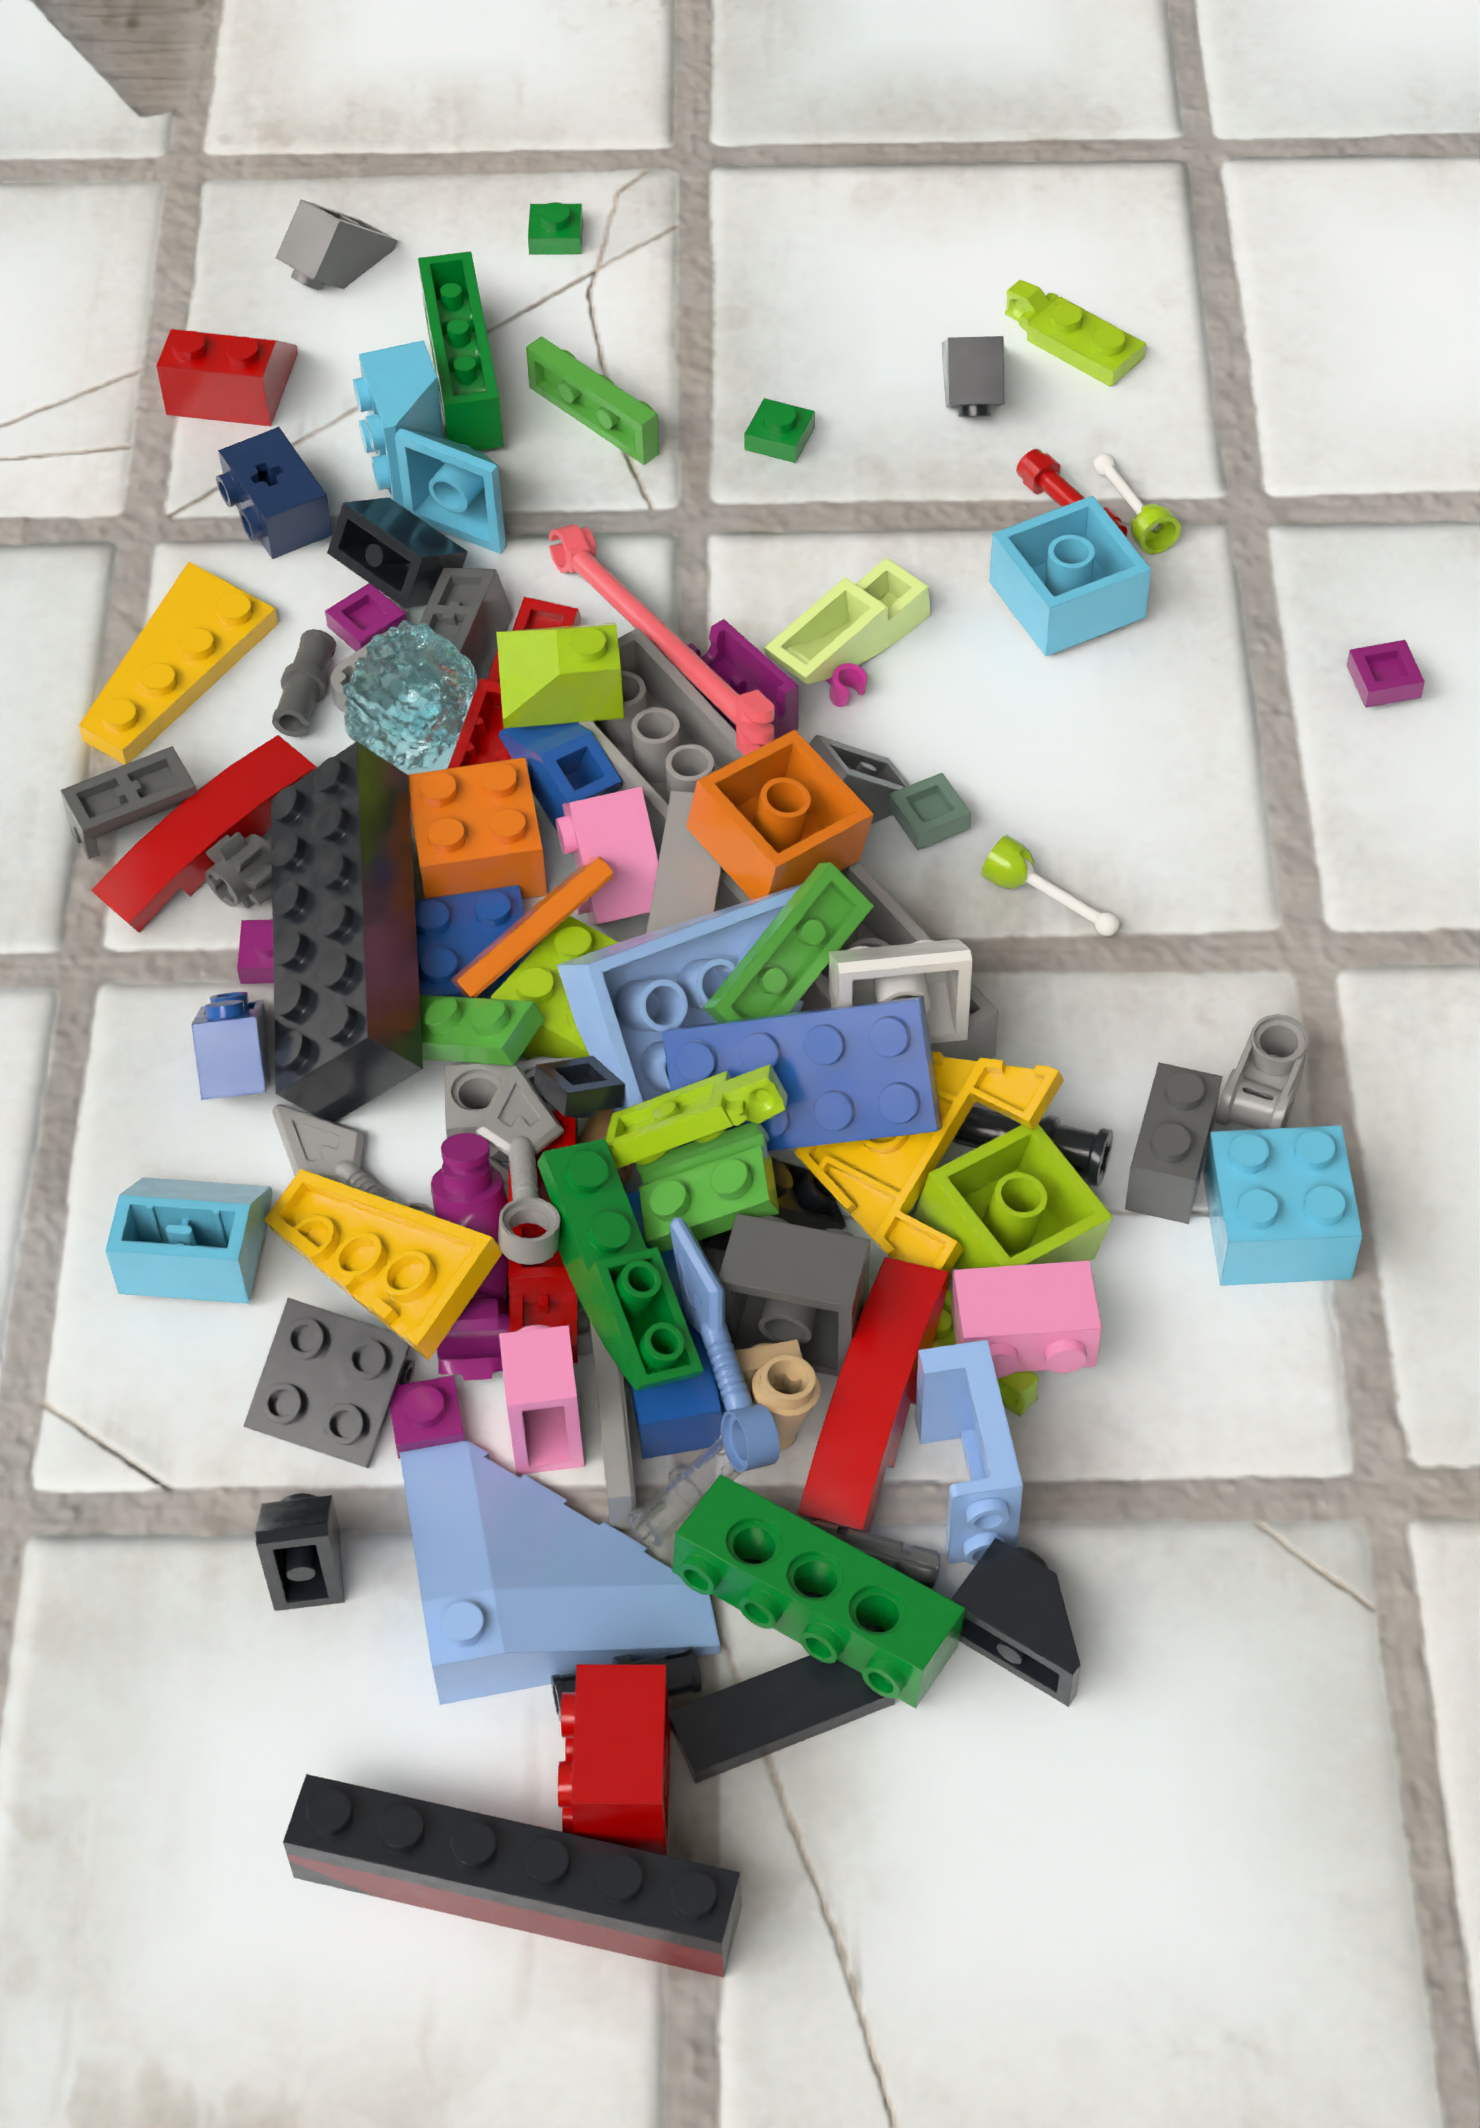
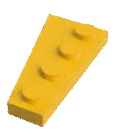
M188 562L80 722L79 729L82 740L124 765L130 763L278 625L276 609L197 565Z
M302 1169L299 1170L264 1219L276 1236L427 1360H430L502 1255L499 1245L489 1235Z

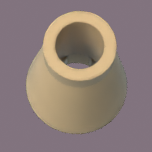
M778 1355L769 1359L756 1371L752 1379L755 1405L762 1404L766 1406L772 1414L779 1434L780 1450L794 1444L799 1429L816 1405L821 1392L819 1380L811 1365L804 1359L794 1355Z

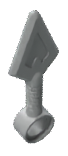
M511 1066L507 1068L476 1130V1134L484 1137L490 1145L509 1156L513 1201L507 1203L500 1212L499 1248L508 1259L519 1264L533 1265L543 1263L553 1257L558 1250L560 1233L558 1210L551 1203L539 1198L535 1155L562 1135L564 1129L539 1093L534 1089V1086L522 1069L517 1066ZM532 1223L543 1227L547 1232L540 1237L530 1239L516 1235L512 1229L519 1224Z
M283 1104L276 1105L273 1108L272 1113L294 1176L302 1169L398 1203L361 1169L364 1132ZM404 1204V1206L435 1216L434 1209L427 1204Z

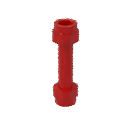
M1033 449L1027 452L1019 461L1016 469L1017 475L1023 479V484L1034 494L1039 495L1045 492L1061 507L1085 499L1083 495L1060 476V464L1048 453H1043L1040 449ZM1104 507L1103 509L1122 533L1127 536V528L1121 523V519L1108 507Z

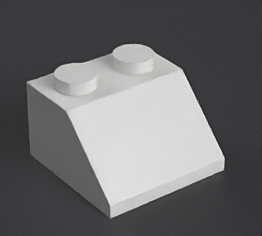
M959 939L942 941L920 940L912 944L872 948L858 946L849 950L829 952V996L831 1008L924 996L930 1044L968 1040L973 962L971 950Z

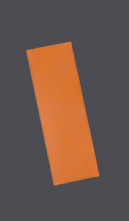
M600 856L590 857L450 980L464 996L476 998L610 881L614 873Z

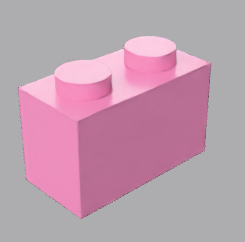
M642 786L562 804L565 816L556 818V827L563 853L574 854L577 869L590 857L600 856L614 872L612 874L613 878L576 909L577 914L587 913L589 924L598 925L649 913L659 861Z
M1090 1260L954 1270L951 1314L956 1344L988 1340L997 1378L1005 1377L1015 1372L1051 1370L1056 1373H1069L1080 1368L1096 1367L1102 1328Z
M530 1325L517 1332L499 1334L516 1475L585 1467L569 1325L559 1327Z

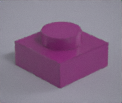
M370 583L325 610L327 627L355 652L391 629L408 628L406 613Z
M1406 640L1349 650L1347 668L1365 708L1422 697L1425 681Z
M273 919L241 920L237 963L240 984L274 983Z
M454 1375L397 1385L390 1404V1413L398 1459H400V1452L465 1441Z

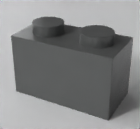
M1158 1062L1131 1162L1125 1210L1189 1224L1207 1155L1210 1132L1213 1131L1222 1076Z

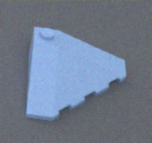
M802 884L625 940L557 965L576 1027L589 1056H594L625 1084L623 1105L621 1108H615V1112L671 1092L662 1031L669 1028L717 1022L703 1007ZM799 1000L789 1013L800 1012L804 1002Z
M468 1440L400 1452L431 1664L440 1705L551 1684V1675L576 1672L577 1664H613V1657L629 1654L631 1660L684 1650L685 1647L689 1646L694 1648V1653L697 1657L721 1653L710 1595L700 1594L688 1587L680 1576L672 1572L670 1567L648 1555V1548L605 1522H602L600 1525L594 1523L569 1508L567 1499L525 1474L520 1478L492 1462L488 1452Z

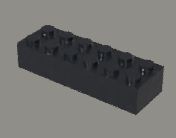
M357 741L336 756L326 759L318 768L293 785L285 787L270 800L276 1095L317 1117L333 1122L340 1120L423 1069L409 775Z

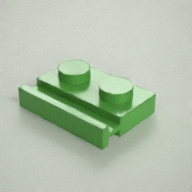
M750 1122L727 1130L711 1141L704 1143L692 1142L667 1151L662 1157L644 1165L636 1164L637 1171L641 1174L642 1186H639L645 1242L650 1248L658 1247L660 1253L673 1249L670 1224L673 1218L681 1217L687 1222L696 1240L699 1241L731 1230L737 1214L758 1218L779 1214L772 1158L767 1153L766 1146L769 1138L768 1133L761 1124Z

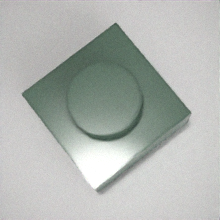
M943 773L889 793V810L917 850L969 830L971 827V812Z

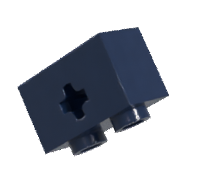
M280 427L218 450L223 473L216 476L220 494L228 507L237 506L248 538L252 542L260 540L272 559L333 535L327 494Z

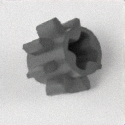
M236 832L232 837L227 834L206 852L215 864L205 872V878L211 890L222 902L231 907H236L243 902L245 907L249 909L254 904L262 905L272 896L271 845L262 837L250 834L244 839L240 832Z

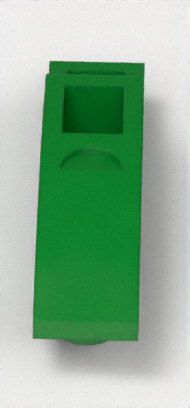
M606 1139L543 1151L537 1165L551 1203L558 1210L560 1216L559 1253L592 1326L622 1374L636 1391L700 1376L704 1369L658 1247L647 1249Z

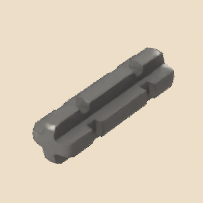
M820 1520L811 1521V1524L924 1586L933 1589L937 1581L941 1562L940 1554L936 1550L913 1545L911 1551L902 1549L904 1542L851 1528L848 1529L847 1534L838 1532L840 1525Z

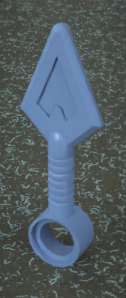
M681 1217L673 1218L670 1224V1231L685 1319L701 1334L727 1411L721 1420V1438L726 1456L732 1467L738 1472L776 1464L780 1452L777 1426L767 1407L762 1404L754 1405L751 1395L747 1391L748 1387L744 1383L745 1378L742 1375V1369L739 1366V1360L736 1358L737 1354L734 1351V1345L731 1342L732 1339L725 1323V1289L687 1222Z

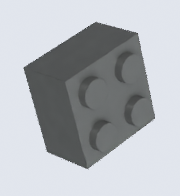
M737 1214L718 1276L725 1289V1323L732 1339L731 1342L734 1345V1351L751 1348L761 1343L774 1344L797 1339L802 1358L811 1365L814 1372L838 1377L860 1315L869 1296L870 1239L855 1237L853 1234L841 1229L819 1230L789 1224L785 1220L774 1216H761L758 1218Z

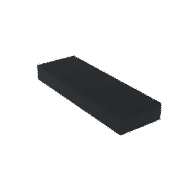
M809 1655L671 1709L670 1724L673 1735L696 1784L892 1706L895 1703V1698H886L874 1692L863 1680L861 1672L839 1660L829 1664Z

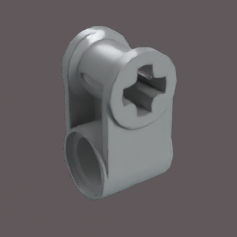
M1275 1014L1257 1021L1252 1028L1236 1069L1233 1068L1226 1082L1216 1114V1123L1227 1125L1230 1121L1257 1130L1286 1127L1296 1092L1301 1083L1309 1040L1306 1028L1298 1020L1287 1015ZM1270 1054L1281 1055L1283 1057H1273Z

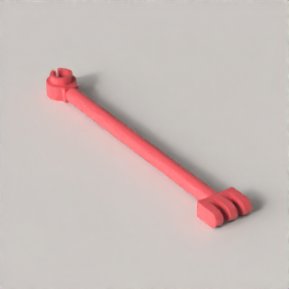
M571 524L551 530L549 534L550 541L560 539L562 542L549 546L552 560L561 573L577 572L635 629L639 628L661 653L736 725V748L744 756L774 740V726L770 723L774 720V704L759 690L739 695L595 558V540L587 527L579 528L576 524Z

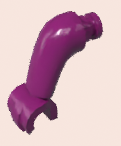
M461 1133L450 1136L441 1145L442 1168L433 1175L430 1184L435 1216L489 1235L498 1244L500 1212L508 1203V1198L504 1190L501 1173L491 1166L488 1160L490 1156L488 1140L474 1133ZM503 1253L437 1348L438 1374H461L464 1381L491 1379L493 1372L503 1371L499 1334L509 1333V1306L505 1303L508 1283V1258Z

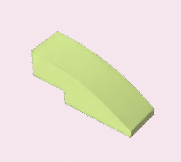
M886 557L856 584L844 577L764 647L765 655L807 685L832 678L834 670L839 665L845 663L861 665L905 637L931 615L928 585Z

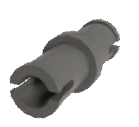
M317 629L305 631L301 635L299 648L293 663L289 664L283 672L280 680L283 692L278 707L272 716V724L276 730L284 735L299 737L306 734L316 702H319L325 696L329 685L326 673L331 658L336 651V642L327 632Z

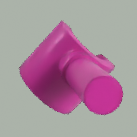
M853 663L839 665L834 670L832 678L825 680L831 685L829 691L831 702L837 707L848 705L850 692L845 686L853 688L861 696L864 695L867 684V674L864 669Z

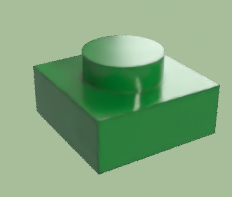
M552 202L548 204H530L528 226L529 255L581 254L583 229L582 203L562 204Z
M764 398L744 433L745 450L796 463L815 429V411Z

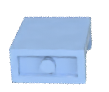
M988 1340L919 1350L915 1423L920 1444L961 1438L970 1481L954 1483L949 1487L945 1542L947 1560L950 1564L967 1562L971 1565H976L995 1538L1014 1549L1017 1547L1023 1483Z

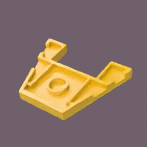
M932 1051L942 1128L939 1131L799 1147L794 1153L889 1258L951 1272L964 1250L959 1242L908 1216L924 1188L929 1172L936 1169L976 1102L1035 1130L1064 1081L1058 1070L1042 1065H1035V1069L1009 1066L1003 1060L981 1057L978 1061L944 1057L941 1052Z

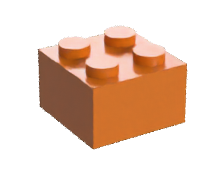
M793 730L697 780L686 828L744 893L753 900L804 883L819 863L831 862L839 871H842L860 861L874 814L796 730Z
M525 757L409 774L410 812L424 899L515 885L520 886L522 899L547 896L543 847Z

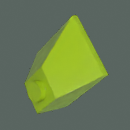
M615 622L497 632L504 728L624 719L621 664L617 625Z

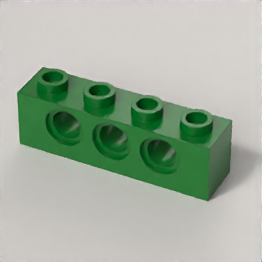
M468 251L418 258L423 306L434 369L438 380L446 437L448 440L465 444L477 451L504 447L499 394L472 253Z
M722 1474L718 1476L675 1533L672 1572L680 1576L688 1587L703 1595L712 1594L739 1609L756 1626L764 1629L773 1628L800 1643L807 1653L821 1662L831 1664L839 1660L861 1672L865 1683L874 1692L883 1697L898 1698L916 1709L958 1647L965 1607ZM756 1559L763 1563L751 1564L743 1560ZM815 1592L824 1597L812 1598L802 1593ZM877 1626L886 1631L872 1632L865 1629L864 1627Z

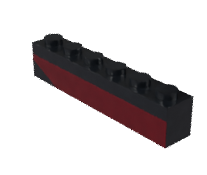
M309 1774L305 1776L283 1840L292 1874L296 1879L723 1978L742 1909L741 1874L737 1871Z

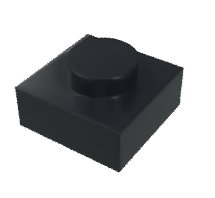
M594 1056L536 1064L534 1089L564 1117L588 1118L597 1111L621 1108L623 1105L625 1084Z

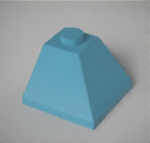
M400 428L394 436L404 508L437 530L501 554L506 548L498 465L484 453L472 449L465 444H459L435 434Z

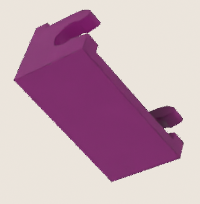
M725 619L711 626L709 635L711 645L705 655L701 657L700 650L694 644L690 643L688 645L739 695L759 690L774 704V720L770 722L774 726V740L793 730L799 729L798 685ZM691 683L694 686V688L736 731V725L719 708H717L693 683Z

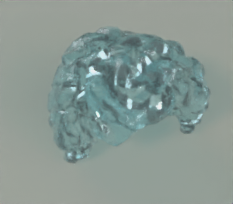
M403 620L398 628L390 627L386 636L380 634L373 636L371 642L366 647V658L359 657L355 661V671L350 678V683L345 684L342 688L347 698L344 704L348 711L344 715L345 729L353 741L359 742L397 768L401 766L406 770L417 767L430 768L438 760V757L457 743L463 726L462 718L467 714L468 707L465 701L470 700L477 689V674L470 659L465 655L459 654L457 648L449 640L431 630L427 623L417 625Z

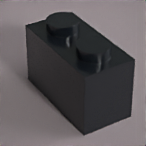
M390 497L343 502L327 554L405 609L427 606L443 568H463L468 553L467 550Z

